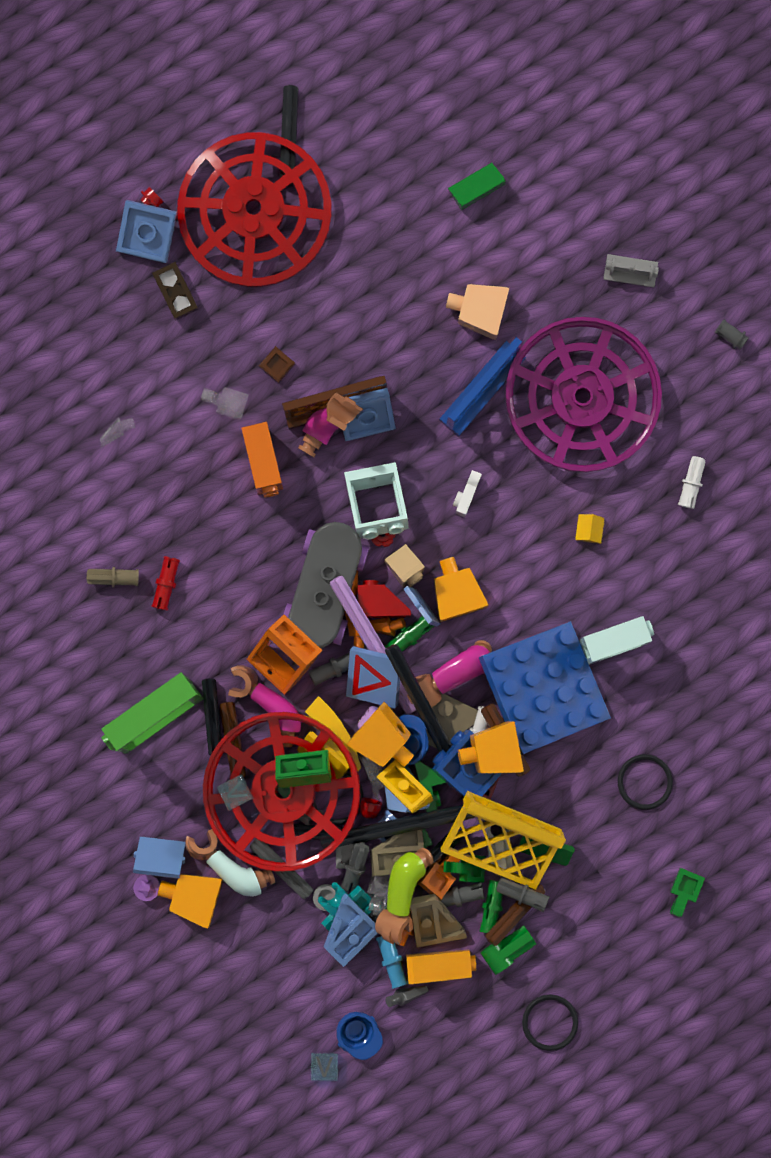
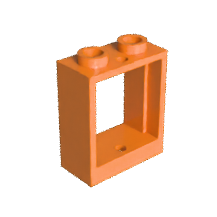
M267 422L242 427L257 494H263L264 498L279 495L278 491L283 490Z
M282 615L268 628L247 660L285 695L301 680L323 650L287 616ZM272 641L299 666L296 671L269 646Z

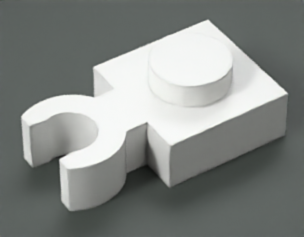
M472 470L464 492L458 491L453 506L457 507L455 514L462 517L466 516L482 475L481 473Z

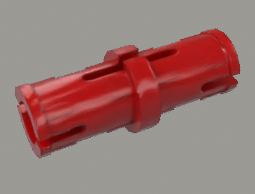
M164 556L159 579L156 578L155 584H157L151 607L168 611L172 588L175 589L176 587L174 580L180 560Z

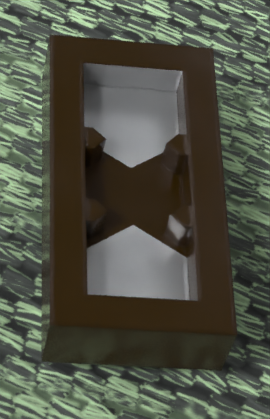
M176 262L152 273L175 321L198 310Z

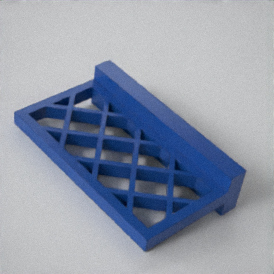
M517 337L511 344L506 341L441 416L439 421L458 437L505 384L510 366L520 350L522 341Z

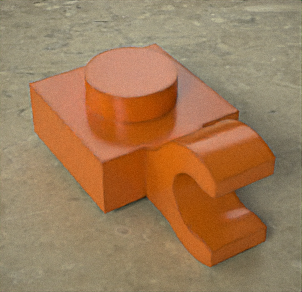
M446 855L440 865L437 862L433 863L418 883L429 894H435L440 900L456 880L450 874L451 872H443L444 861H460V859Z

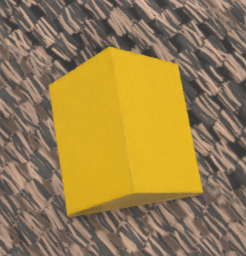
M579 514L575 540L601 544L604 518L594 514Z

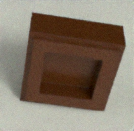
M275 346L260 363L259 368L279 384L293 368L295 362Z

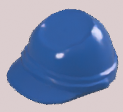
M407 714L400 716L399 719L411 733V736L403 746L414 754V757L407 765H414L424 758L428 751L429 740L425 724L421 718Z
M357 1011L345 1015L337 1025L336 1037L338 1046L354 1058L366 1060L374 1056L381 1049L383 1037L373 1016Z

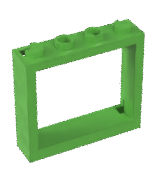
M181 672L104 726L101 730L105 735L101 738L110 750L127 754L203 700V697L191 680Z

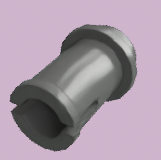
M725 319L714 332L731 343L733 349L741 350L749 339L745 335V331L743 333L726 322Z

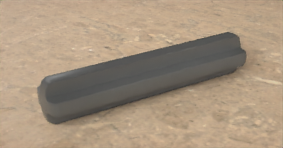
M255 839L250 844V848L261 859L285 862L265 842ZM294 870L274 871L302 899H307L313 892V888Z

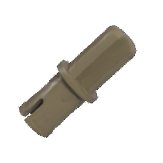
M112 567V569H88L86 580L88 584L112 585L113 588H115V585L138 586L139 570L115 569V567Z

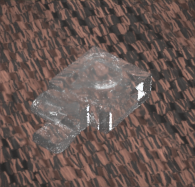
M226 387L223 388L222 394L204 388L201 400L218 405L216 411L218 414L242 420L249 394Z
M360 755L359 757L372 785L373 795L377 800H380L378 792L381 788H385V786L376 776L383 770L375 762L364 755Z
M390 875L371 876L367 893L370 897H373L369 904V910L373 911L375 916H379L386 909Z

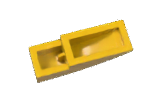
M318 696L305 713L329 727L341 738L353 757L357 771H359L361 765L357 751L347 745L351 739L350 735L334 711ZM329 738L326 744L345 759L337 745Z

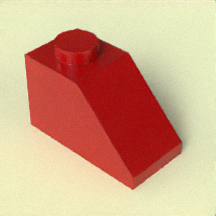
M364 580L363 585H358V603L367 618L411 617V610L385 585H379L378 580Z

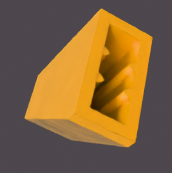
M469 949L406 954L409 984L472 978V971H476L475 955H470Z

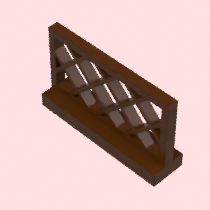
M379 376L282 403L289 430L304 426L307 419L313 413L327 408L328 401L335 393L343 397H352L387 388L385 376Z

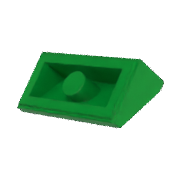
M490 163L449 187L448 190L462 211L504 186L506 180L494 164Z
M328 750L275 756L276 781L280 788L331 782Z
M521 836L519 846L527 843L525 836ZM540 844L532 847L535 857L546 854L550 846ZM564 844L561 849H557L551 862L567 866L575 848ZM530 849L521 851L522 853L531 855Z

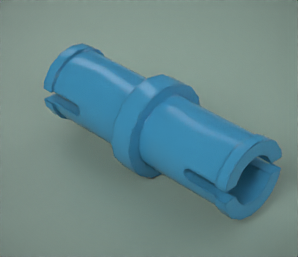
M382 936L377 937L376 941L384 960L382 965L383 967L386 966L392 989L409 984L401 964L402 956L398 955L395 943L391 944L385 941Z

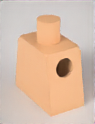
M468 284L465 296L449 293L446 308L460 311L459 325L496 340L509 288Z

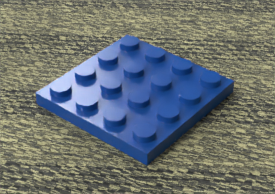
M571 621L479 657L504 721L515 722L521 755L611 718Z

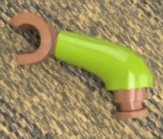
M420 848L415 853H405L393 865L388 884L387 909H384L379 914L375 923L376 932L391 944L397 943L400 945L403 930L408 932L413 930V921L408 915L410 913L414 888L417 882L424 877L426 868L433 863V856L426 848Z

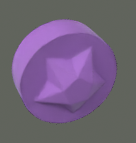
M153 875L140 876L136 879L133 887L136 897L142 901L155 899L160 882Z

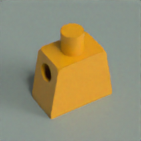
M454 557L439 561L444 576L434 579V587L440 622L488 607L487 600L470 568L459 571Z
M385 702L377 708L347 743L349 747L382 767L392 757L405 767L414 757V754L403 746L411 736L410 731Z
M507 721L470 735L472 747L458 749L460 765L475 763L477 773L524 772L514 721Z
M180 874L177 884L162 880L157 896L172 900L169 911L208 929L223 880L215 877Z

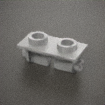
M607 254L603 280L654 288L659 269L658 262Z

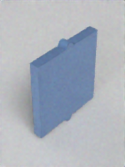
M409 586L405 587L404 591L427 623L438 627L441 624L417 589Z
M140 837L137 851L134 852L135 863L133 873L180 878L181 867L185 863V842Z

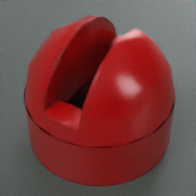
M362 798L360 812L363 817L368 819L377 817L380 813L382 802L373 798Z

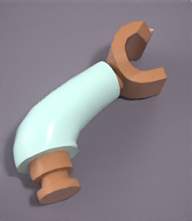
M212 829L207 832L210 846L204 849L199 848L195 844L194 838L186 836L185 845L189 854L197 860L207 859L206 863L235 892L243 896L253 897L261 894V889L267 887L266 883H275L271 870L264 869L261 871L257 869L253 871L251 867L243 868L227 857L222 851H217V837Z

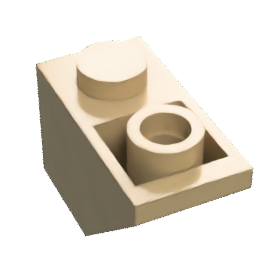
M406 544L384 559L385 564L402 587L406 584L412 587L423 577L422 573L425 566Z

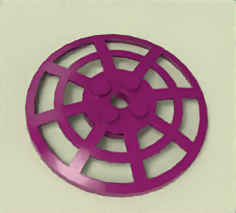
M592 317L566 318L549 324L530 337L517 352L510 366L505 392L507 413L520 441L542 461L556 468L573 472L601 471L616 466L630 458L651 435L658 420L662 398L660 376L656 364L646 347L625 328L613 322ZM572 327H594L601 329L602 333L597 344L579 342L565 345L560 330ZM612 334L631 345L644 363L629 370L628 366L618 355L607 349ZM550 335L555 350L543 358L533 372L520 366L523 358L540 340ZM575 351L594 352L589 365L576 366L573 365L569 353ZM603 356L613 362L622 374L609 379L599 370ZM559 357L564 371L558 376L556 381L542 376L546 367ZM649 373L653 392L650 415L635 411L637 391L634 379ZM516 376L530 382L528 401L531 413L519 418L516 417L513 403V387ZM623 384H627L629 400L627 408L613 403V389ZM537 385L552 391V405L538 410L536 403ZM578 390H586L590 395V399L586 403H580L576 400L575 393ZM608 413L622 417L623 420L619 426L606 436L600 422L605 419ZM557 414L566 423L562 436L560 437L551 431L543 419ZM634 421L646 425L636 442L624 453L616 456L610 443L625 431L630 422ZM536 423L546 437L558 444L554 457L546 455L534 446L522 428ZM576 427H590L596 441L582 443L573 442L571 439ZM568 448L573 450L600 448L606 459L605 462L590 465L563 462Z

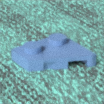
M346 893L342 896L324 944V948L343 967L377 934L375 922Z

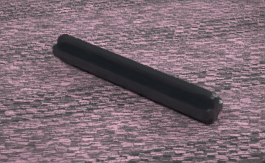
M287 85L283 88L281 137L296 144L299 89L297 86ZM281 145L280 161L293 169L295 167L296 153L288 147ZM280 170V178H281L282 176L285 175V173Z

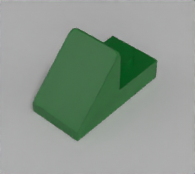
M418 762L415 764L418 781L431 793L433 798L426 812L435 811L438 806H441L438 790L433 791L432 786L446 782L430 767Z

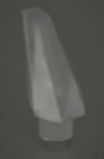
M117 417L100 437L101 448L124 436L123 431L136 428L133 418L120 421V418Z

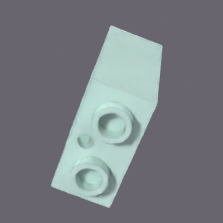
M396 462L344 472L354 525L360 539H373L378 535L386 533L399 534L409 529ZM393 484L399 516L361 524L355 491Z
M644 616L585 636L579 642L590 665L647 645L652 641L651 636L654 635V631L650 621H645Z

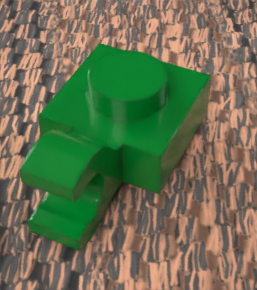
M475 855L479 859L486 858V856ZM463 860L460 862L444 861L443 872L460 873L459 881L484 882L485 869Z
M679 868L670 893L677 895L670 910L671 914L682 917L687 901L696 903L705 880L704 877Z

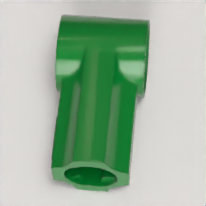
M523 925L505 937L497 946L491 944L481 951L480 954L493 973L497 975L513 964L517 957L535 946L536 942Z

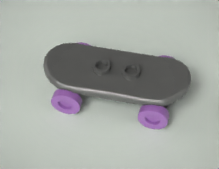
M340 522L327 523L317 531L309 529L302 551L306 558L292 604L287 603L284 615L320 648H324L332 642L341 646L348 623L347 620L343 619L345 610L330 586V582L338 576H343L351 589L356 571H363L369 551V546L361 545V539L351 526Z

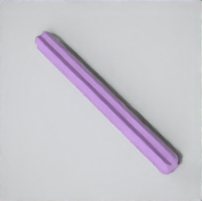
M338 576L330 582V586L367 649L386 654L384 645L344 577ZM400 681L398 702L406 714H411L416 709L408 699V694Z

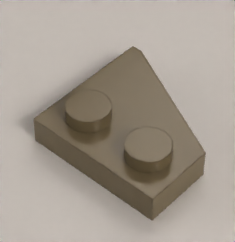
M441 693L442 699L432 709L450 741L459 730L464 732L474 724L478 710ZM426 729L429 745L436 748L431 736L429 735Z
M422 829L394 835L371 849L372 877L390 875L394 863L407 852L415 853L420 848H424Z
M435 894L412 898L410 911L417 948L467 938L463 926Z

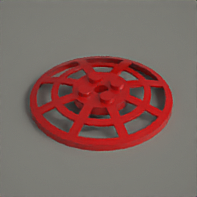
M246 132L232 135L216 142L193 162L180 187L177 217L180 232L187 248L205 270L231 284L245 287H264L292 278L315 259L329 233L332 218V202L323 172L304 149L292 141L277 135L263 132ZM256 139L254 154L240 155L223 163L214 153L221 147L233 142ZM266 140L288 147L304 161L291 169L279 159L264 155ZM207 159L215 171L206 181L201 198L186 197L187 189L194 173ZM253 162L251 176L237 180L229 170V168L240 163ZM263 163L277 167L285 175L275 183L263 178ZM310 169L316 175L321 187L323 209L308 207L306 191L299 177ZM221 176L230 187L223 199L209 198L214 183ZM292 182L298 192L300 206L285 205L281 191ZM249 202H259L261 210L257 214H249L246 210ZM185 208H200L201 222L209 238L198 249L187 229ZM207 209H221L223 211L226 223L216 232L213 231L210 225ZM284 215L299 217L295 229L286 239L278 229ZM307 218L322 220L321 229L316 241L308 253L301 258L292 245L302 234ZM233 231L245 238L244 252L230 248L222 240ZM270 235L278 245V247L270 251L254 253L256 239L265 238ZM216 246L226 255L243 261L242 277L219 269L211 264L205 256ZM285 253L294 264L289 269L278 274L253 278L254 262L270 260Z
M270 712L241 722L230 730L217 744L205 769L203 803L213 832L233 855L245 863L260 869L293 871L320 862L333 853L345 840L358 814L360 779L357 766L350 751L341 738L329 727L303 714ZM279 720L303 722L321 732L312 744L299 737L282 735ZM268 721L271 737L254 743L245 752L231 743L248 728ZM330 738L344 755L350 768L351 777L337 779L330 762V783L290 787V795L287 798L280 797L277 793L278 783L276 781L275 756L285 755L283 743L295 744L307 749V752L321 751ZM273 745L275 760L262 766L251 758L260 749ZM225 752L237 760L230 777L229 792L213 794L215 771L221 756ZM244 766L256 774L252 782V789L238 791L237 788L231 794L248 793L249 796L227 797L230 791L238 784ZM353 788L351 811L341 831L330 821L337 806L338 789ZM330 790L329 804L323 815L312 804L316 792ZM253 800L257 810L260 812L252 824L244 815L239 801ZM231 803L236 819L246 830L236 843L222 827L216 813V804ZM306 814L317 823L308 832L295 836L294 820ZM268 820L283 823L284 838L273 837L260 830ZM323 829L335 839L318 854L297 861V844L312 839ZM254 838L270 845L285 846L286 862L264 860L251 855L245 849Z

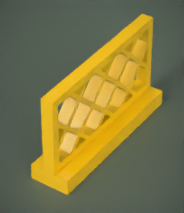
M467 791L463 798L464 804L441 847V852L520 884L529 885L528 887L536 890L557 849H561L566 841L562 829ZM468 813L478 817L480 824L465 829L463 821ZM493 825H498L502 828L503 834L488 838L485 828ZM482 830L486 840L471 845L467 835ZM518 834L525 836L527 843L514 848L511 847L510 837ZM463 836L468 845L459 850L450 847L454 839ZM506 839L509 850L494 855L491 844ZM540 844L550 846L546 854L535 857L532 847ZM485 846L489 847L492 856L484 859L475 857L474 850ZM530 849L533 859L518 864L514 854ZM512 855L515 863L514 866L506 869L498 866L497 860ZM535 865L537 872L532 880L522 876L521 869Z

